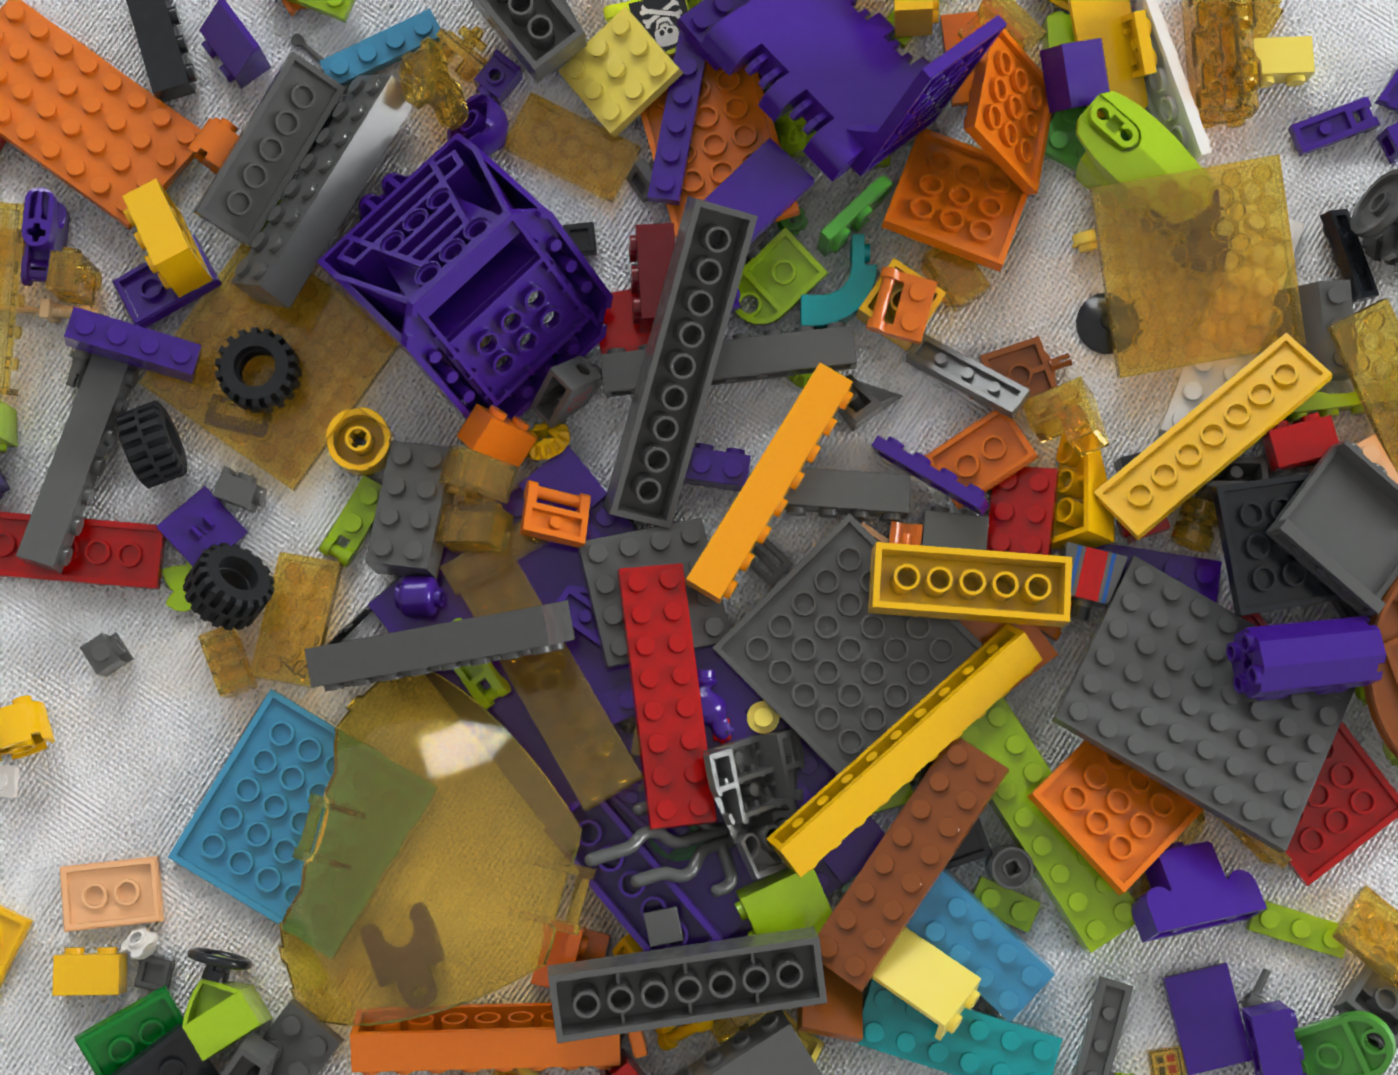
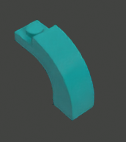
M852 234L850 275L847 282L840 289L825 295H801L800 327L814 326V330L827 328L826 325L829 323H847L857 315L859 307L873 288L877 274V265H865V263H870V244H865V234Z

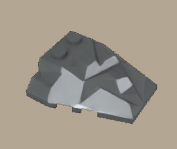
M791 728L766 734L744 737L704 750L703 758L710 791L751 879H759L788 868L766 838L796 812L797 800H803L804 790L797 789V772L800 769H804V754L800 737Z

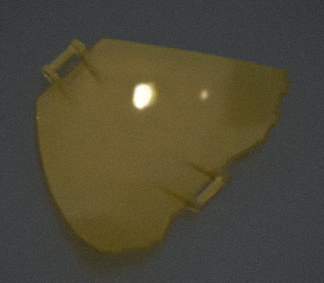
M435 672L376 682L363 695H357L346 707L348 712L334 729L336 731L334 739V772L324 795L310 793L308 803L311 804L298 848H294L292 855L293 858L304 861L301 889L287 909L282 922H279L282 946L278 947L281 962L286 966L292 988L289 989L293 998L310 1010L322 1023L342 1026H371L428 1016L490 994L543 967L549 958L556 930L579 935L581 925L578 923L589 881L594 879L596 869L574 864L582 829L564 800L527 751L483 706L462 689ZM323 808H324L323 816H322V819H321V823H320V826H319V830H318V833H317V837H316V840H315V844H314V847H313V851H311L312 845H313V842H314V838H315V835H316V831H317V828H318V824H319V821H320V817H321V814H322V810H323ZM568 873L577 875L566 920L556 919Z

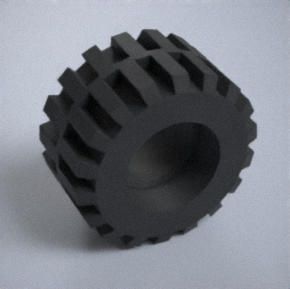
M251 327L250 333L242 329L237 331L239 334L238 338L234 339L231 335L226 339L229 345L227 348L221 345L218 351L222 356L215 360V366L219 368V371H215L216 379L220 382L219 386L234 403L244 410L250 409L253 413H260V410L270 413L273 412L272 407L277 406L281 409L286 406L283 402L285 399L292 400L295 397L292 391L294 388L299 389L301 383L298 377L302 376V369L298 365L300 363L298 356L278 333L275 335L272 330L266 328L264 331H261L258 327ZM260 355L273 357L275 360V371L269 381L260 386H248L243 382V370L248 361Z
M155 400L118 414L117 430L122 448L134 474L144 486L150 489L186 475L187 459L181 439L167 410L158 401Z
M220 543L219 546L213 544L203 551L187 574L183 585V591L186 592L184 597L186 602L192 604L190 607L192 611L201 615L200 619L203 621L211 622L212 626L216 628L222 626L224 630L231 631L233 628L241 630L254 622L272 598L271 596L275 589L272 586L274 578L269 575L271 571L268 566L263 565V560L259 556H254L249 549L246 548L244 550L240 545L236 544L232 546L228 543Z

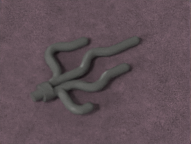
M646 801L634 805V815L643 816L647 814ZM725 822L696 825L700 830L679 836L671 834L665 829L649 830V826H644L637 830L628 841L591 852L585 856L586 865L596 866L636 852L648 839L658 840L665 846L674 849L687 848L702 843L693 852L687 867L675 869L664 866L635 874L631 878L632 886L638 888L661 880L675 883L687 882L698 874L706 856L715 852L718 854L725 878L722 882L712 885L710 889L711 895L720 897L728 894L734 889L738 879L737 869L729 849L736 846Z

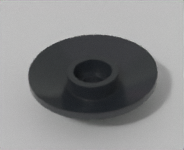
M1096 294L1087 299L1077 313L1076 330L1079 338L1089 349L1100 354H1115L1123 351L1134 341L1138 333L1139 320L1135 308L1127 299L1118 294ZM1106 316L1113 317L1115 324L1112 326L1107 325L1104 318Z

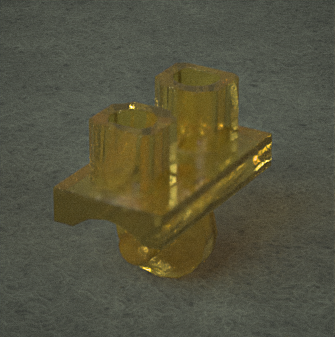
M462 26L458 31L464 37V40H462L453 31H446L444 28H440L436 34L440 41L435 47L433 54L444 63L449 64L458 53L464 59L455 72L465 81L471 82L488 63L484 57L473 49L476 47L480 52H483L487 48V45L481 40L484 31L479 26L474 27L471 31Z

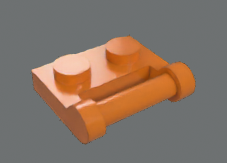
M882 267L880 273L882 281L872 318H868L865 328L875 333L920 345L938 282L900 272L892 267ZM894 283L903 285L893 324H889L884 319Z
M528 480L524 490L520 534L579 548V546L583 547L586 542L591 496L580 493L578 496L539 486L538 482ZM537 499L574 507L576 512L538 503Z

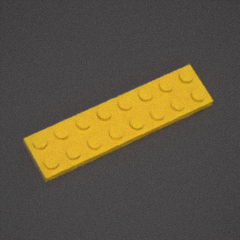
M1286 332L1094 491L1095 496L1106 510L1137 540H1140L1266 435L1269 430H1272L1332 380V373Z

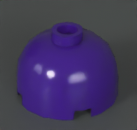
M483 93L473 95L463 102L458 108L462 113L457 120L452 117L449 123L447 140H450L458 132L487 156L500 150L506 142L509 126L507 115L502 107L489 96L487 97Z

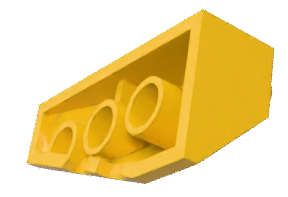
M1086 414L1064 423L1056 455L1060 473L1051 549H1062V546L1067 542L1090 548H1097L1115 542L1114 516L1102 506L1094 494V491L1107 481L1094 419L1092 415Z

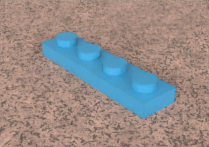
M427 9L320 60L319 64L325 74L346 87L359 75H371L444 40V34L431 10Z

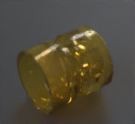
M1191 496L1180 508L1179 515L1182 517V520L1175 522L1170 540L1187 549L1209 553L1215 539V534L1212 530L1218 528L1215 506L1211 501Z

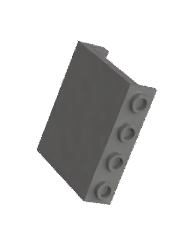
M1348 440L1341 441L1329 447L1265 533L1361 616L1379 614L1386 605L1381 598L1398 576V484L1387 475V471L1382 466L1370 461L1358 445Z
M777 1010L765 1014L755 1024L734 1034L730 1040L715 1049L709 1050L703 1057L689 1066L679 1069L675 1075H822L784 1012Z

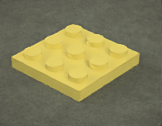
M626 7L587 42L586 47L576 53L558 70L596 118L615 138L683 74L680 68Z

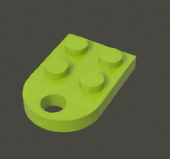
M785 227L743 268L738 286L740 291L739 302L742 305V301L746 297L754 296L759 302L757 310L753 313H745L740 308L735 312L743 320L753 325L766 326L782 319L800 302L801 295H807L829 273Z

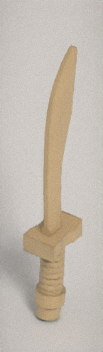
M40 299L39 307L0 305V312L39 314L38 317L47 319L51 323H61V318L71 317L74 306L60 305L54 303L51 299ZM92 305L75 306L101 314L100 308L93 307Z

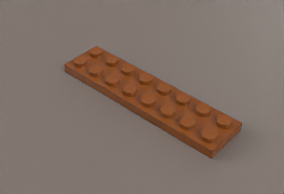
M960 737L952 741L940 752L818 933L822 964L861 992L864 990L1009 773L1007 767Z

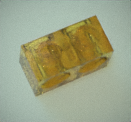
M220 627L198 636L220 697L229 699L259 687L238 630L233 628L230 631Z

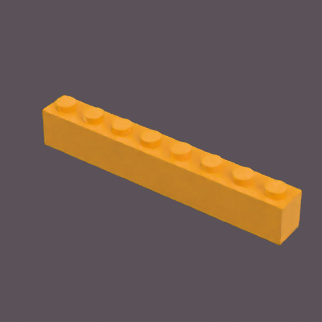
M821 362L818 364L686 578V585L720 604L723 597L728 600L730 599L738 585V582L734 580L740 569L744 572L747 571L755 557L751 553L757 542L761 545L765 542L772 530L767 525L773 515L779 518L788 504V500L784 499L790 488L793 490L798 488L805 476L801 470L806 461L812 464L821 450L817 443L822 435L829 437L838 421L833 418L839 408L845 410L854 395L850 392L853 381Z

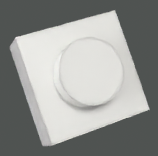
M0 765V798H17L19 765Z

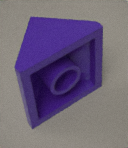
M1102 38L1061 44L1040 51L1049 113L1089 106L1100 93L1110 92Z

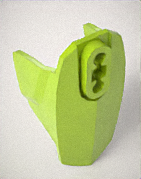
M1115 91L1100 93L1077 119L1076 136L1086 151L1078 163L1075 174L1076 180L1108 204L1121 206L1124 209H1152L1173 225L1187 221L1205 211L1210 199L1212 180L1177 138L1154 116L1126 96ZM1097 110L1104 113L1105 120L1097 117ZM1121 131L1128 135V141L1122 140L1120 136Z

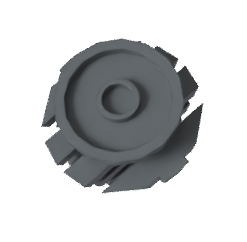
M1398 169L1385 173L1367 189L1357 203L1350 220L1351 230L1363 238L1362 248L1365 249V254L1375 261L1381 262L1383 260L1386 264L1392 266L1398 265Z

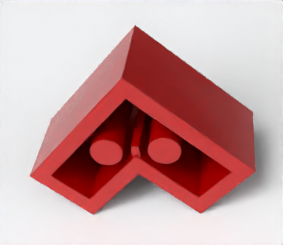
M1319 413L1303 416L1299 421L1293 422L1291 425H1289L1288 420L1281 421L1261 438L1271 473L1291 467L1294 470L1317 464L1331 445L1339 443L1331 415L1320 418Z

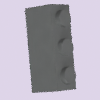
M1350 279L1317 281L1280 290L1278 309L1281 336L1287 332L1332 373V380L1330 381L1348 380L1359 373Z

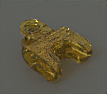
M425 37L421 40V47L414 53L406 52L402 56L399 78L405 100L417 109L422 108L428 103L436 113L440 124L449 130H456L467 120L469 114L462 87L458 82L450 78L447 59L442 48L432 38Z

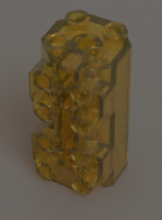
M1181 0L1187 80L1195 106L1199 110L1203 128H1211L1215 124H1227V127L1230 128L1244 126L1246 119L1253 117L1259 110L1258 90L1263 85L1261 60L1256 56L1253 41V30L1258 24L1256 0Z

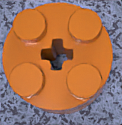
M217 117L214 119L209 118L187 150L195 153L193 157L217 174L239 137L236 134L238 128L223 117L221 120Z

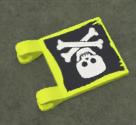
M630 0L611 4L603 8L604 17L607 22L624 7L629 9L668 56L676 52L680 31L676 22L689 11L687 0Z

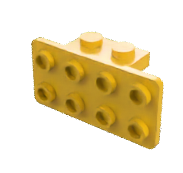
M1068 0L1075 42L1102 38L1110 92L1115 91L1126 96L1145 109L1148 106V97L1144 76L1157 73V54L1152 48L1150 38L1152 27L1150 20L1146 17V11L1132 12L1129 0ZM1097 110L1098 118L1105 117L1102 111Z

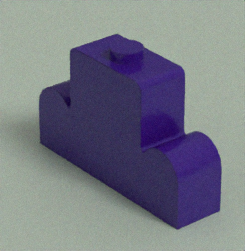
M1206 841L1184 846L1183 842L1171 844L1145 871L1151 889L1134 901L1131 912L1142 943L1249 920L1267 909L1256 880L1249 872L1236 870L1225 877L1211 842Z

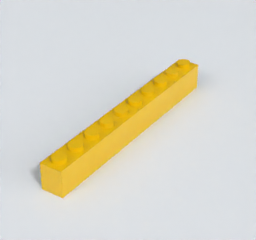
M1006 624L767 837L766 840L786 866L799 877L813 870L824 856L831 850L836 849L844 838L854 829L862 826L874 811L880 806L885 805L894 793L904 784L912 781L924 766L934 761L944 748L952 741L957 740L963 734V731L974 721L983 717L987 710L1000 698L1006 696L1011 688L1023 677L1028 676L1043 659L1026 633L1010 624Z

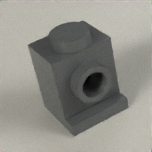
M224 466L213 496L221 501L255 513L257 506L261 507L264 503L267 489L255 484L257 478L239 472L236 477L234 470Z
M117 632L111 636L101 633L80 647L95 673L101 676L108 677L134 660Z

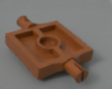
M1039 336L981 355L978 358L979 362L986 367L1030 389V397L1021 409L1059 397L1061 394L1055 381V371L1072 366L1069 353L1051 359L1044 351Z

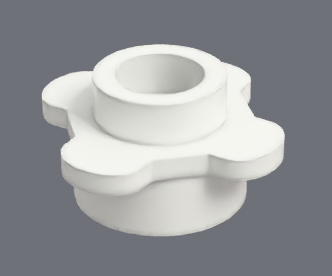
M144 925L139 926L128 935L127 940L122 942L121 950L123 952H130L133 959H145L155 951L158 935L155 932H148L147 927Z

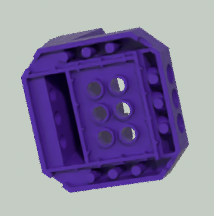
M458 132L410 176L399 173L387 174L382 180V191L384 193L380 197L375 194L363 196L359 201L358 207L360 222L316 261L350 301L409 355L454 409L466 420L476 403L488 409L493 405L504 411L509 419H512L513 416H522L530 408L550 368L577 356L585 357L605 338L607 325L603 323L605 311L607 308H611L613 295L554 214L476 145ZM538 291L537 298L532 303H528L531 293ZM553 311L552 319L547 323H543L544 317ZM514 313L513 321L508 325H504L505 318L509 314ZM530 333L529 340L525 344L520 345L521 338L525 334ZM491 335L490 342L486 346L480 347L482 339ZM507 355L505 363L496 367L498 359Z

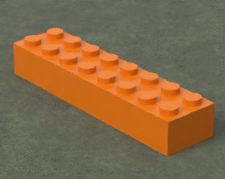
M552 1002L428 1005L420 1008L411 1006L359 1007L350 1032L352 1072H361L364 1075H376L380 1072L395 1071L397 1074H410L413 1071H429L430 1073L439 1074L447 1070H462L466 1073H474L481 1069H495L499 1072H508L514 1068L542 1071L548 1067L576 1070L580 1067L595 1066L598 1069H610L621 1065L622 1034L557 1043Z

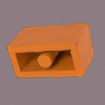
M477 403L457 434V437L472 451L515 470L519 469L537 440V437L528 430L530 425L517 416L509 419L507 414L493 405L488 409Z

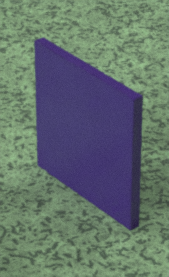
M206 486L156 526L192 567L203 551L211 545L216 544L219 546L220 543H228L232 546L248 534V531L213 496Z

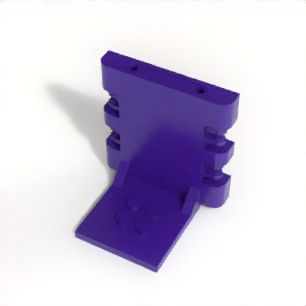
M751 0L718 21L706 34L700 46L729 76L746 65L747 67L744 71L749 76L757 72L763 76L758 85L763 90L769 89L762 97L758 106L774 122L790 112L789 117L793 121H797L801 117L807 121L803 131L807 136L815 131L816 134L807 143L803 152L833 182L851 168L861 177L932 125L998 38L1007 23L997 15L931 63L925 57H921L910 65L914 57L909 52L901 56L897 52L900 43L896 39L891 40L895 34V27L880 12L870 19L871 13L867 9L858 12L854 8L858 0Z

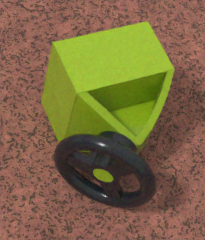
M193 947L187 951V956L190 959L206 964V967L203 969V979L198 982L188 1002L182 1025L200 1058L204 1061L228 1048L273 1019L254 985L228 981L231 969L249 970L252 968L253 963L250 959L237 954L208 948Z

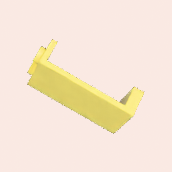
M907 927L904 928L872 976L874 981L938 1024L935 1038L939 1041L947 1031L951 1034L955 1032L963 1019L960 1015L965 1007L971 1010L981 995L977 991L981 981L979 976Z

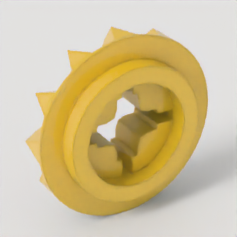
M545 421L540 425L534 423V428L529 429V431L537 437V440L527 454V457L532 460H547L563 452L571 439L567 425L559 423L551 429Z

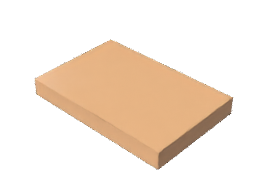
M160 856L60 867L64 932L164 921Z

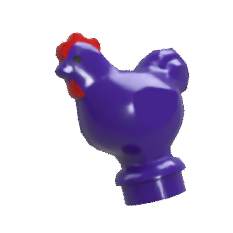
M697 670L704 725H709L714 734L712 737L713 741L724 744L726 741L731 740V733L734 731V728L730 727V719L726 716L724 699L711 689L717 683L715 671Z

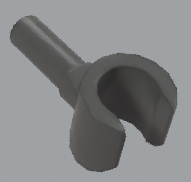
M1263 968L1255 987L1242 998L1241 1004L1243 1008L1265 1003L1259 996L1271 973L1269 970Z

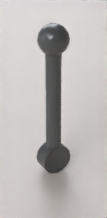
M297 33L292 35L291 43L294 46L303 48L318 62L324 59L304 42L305 40L302 35Z

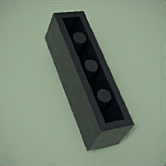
M126 0L154 96L162 102H167L196 93L193 82L198 81L193 64L187 63L185 54L189 53V47L183 34L179 35L177 25L181 24L177 8L175 6L171 7L169 0Z

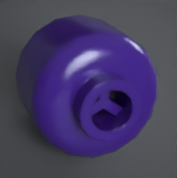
M406 576L401 583L396 585L394 595L395 606L407 617L432 618L436 614L438 607H443L444 589L439 588L438 582L434 577Z

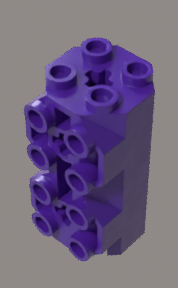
M1366 616L1244 628L1234 635V641L1229 642L1226 647V655L1232 664L1234 672V689L1238 694L1243 693L1248 698L1266 701L1283 699L1290 694L1315 692L1317 695L1341 693L1352 687L1373 684L1381 680L1383 671L1377 672L1378 664L1385 663L1386 659L1380 629L1376 625H1368L1367 622L1370 619Z

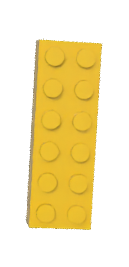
M876 542L871 549L868 613L1062 628L1070 622L1072 557Z

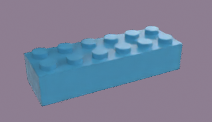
M946 868L906 925L915 934L979 976L981 981L977 991L1009 1022L1017 1016L1055 975L1053 967L992 910L987 908L979 898Z

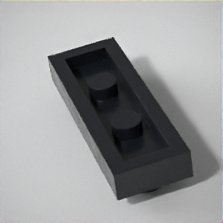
M1348 208L1330 210L1320 215L1323 223V232L1329 239L1334 253V261L1340 269L1343 280L1350 279L1352 303L1370 300L1379 296L1358 235L1351 230V217Z

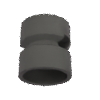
M1006 844L996 846L991 850L992 855L986 857L985 869L991 881L1005 889L1016 890L1023 888L1030 882L1033 876V861L1029 854L1021 848Z

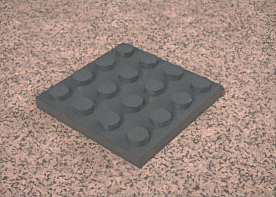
M702 518L672 523L671 529L657 526L586 540L583 547L579 546L577 548L606 669L629 664L617 575L618 569L683 563L686 584V578L708 544ZM686 585L694 650L715 646L730 631L723 600L718 604Z

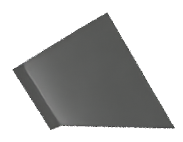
M849 374L846 378L853 381L850 392L854 395L846 409L842 410L839 408L838 412L851 430L855 431L903 397V395L858 381Z

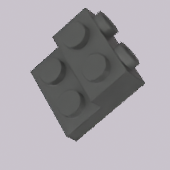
M1376 953L1369 957L1356 979L1347 984L1333 1008L1340 1014L1350 1011H1365L1376 1015L1389 1026L1394 1035L1396 1046H1398V971ZM1377 1033L1367 1034V1040L1372 1046L1377 1048L1385 1046L1381 1035Z

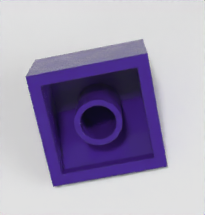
M218 0L199 30L205 39L201 45L212 59L217 56L223 63L219 69L230 83L235 80L242 89L272 67L259 44L226 0Z

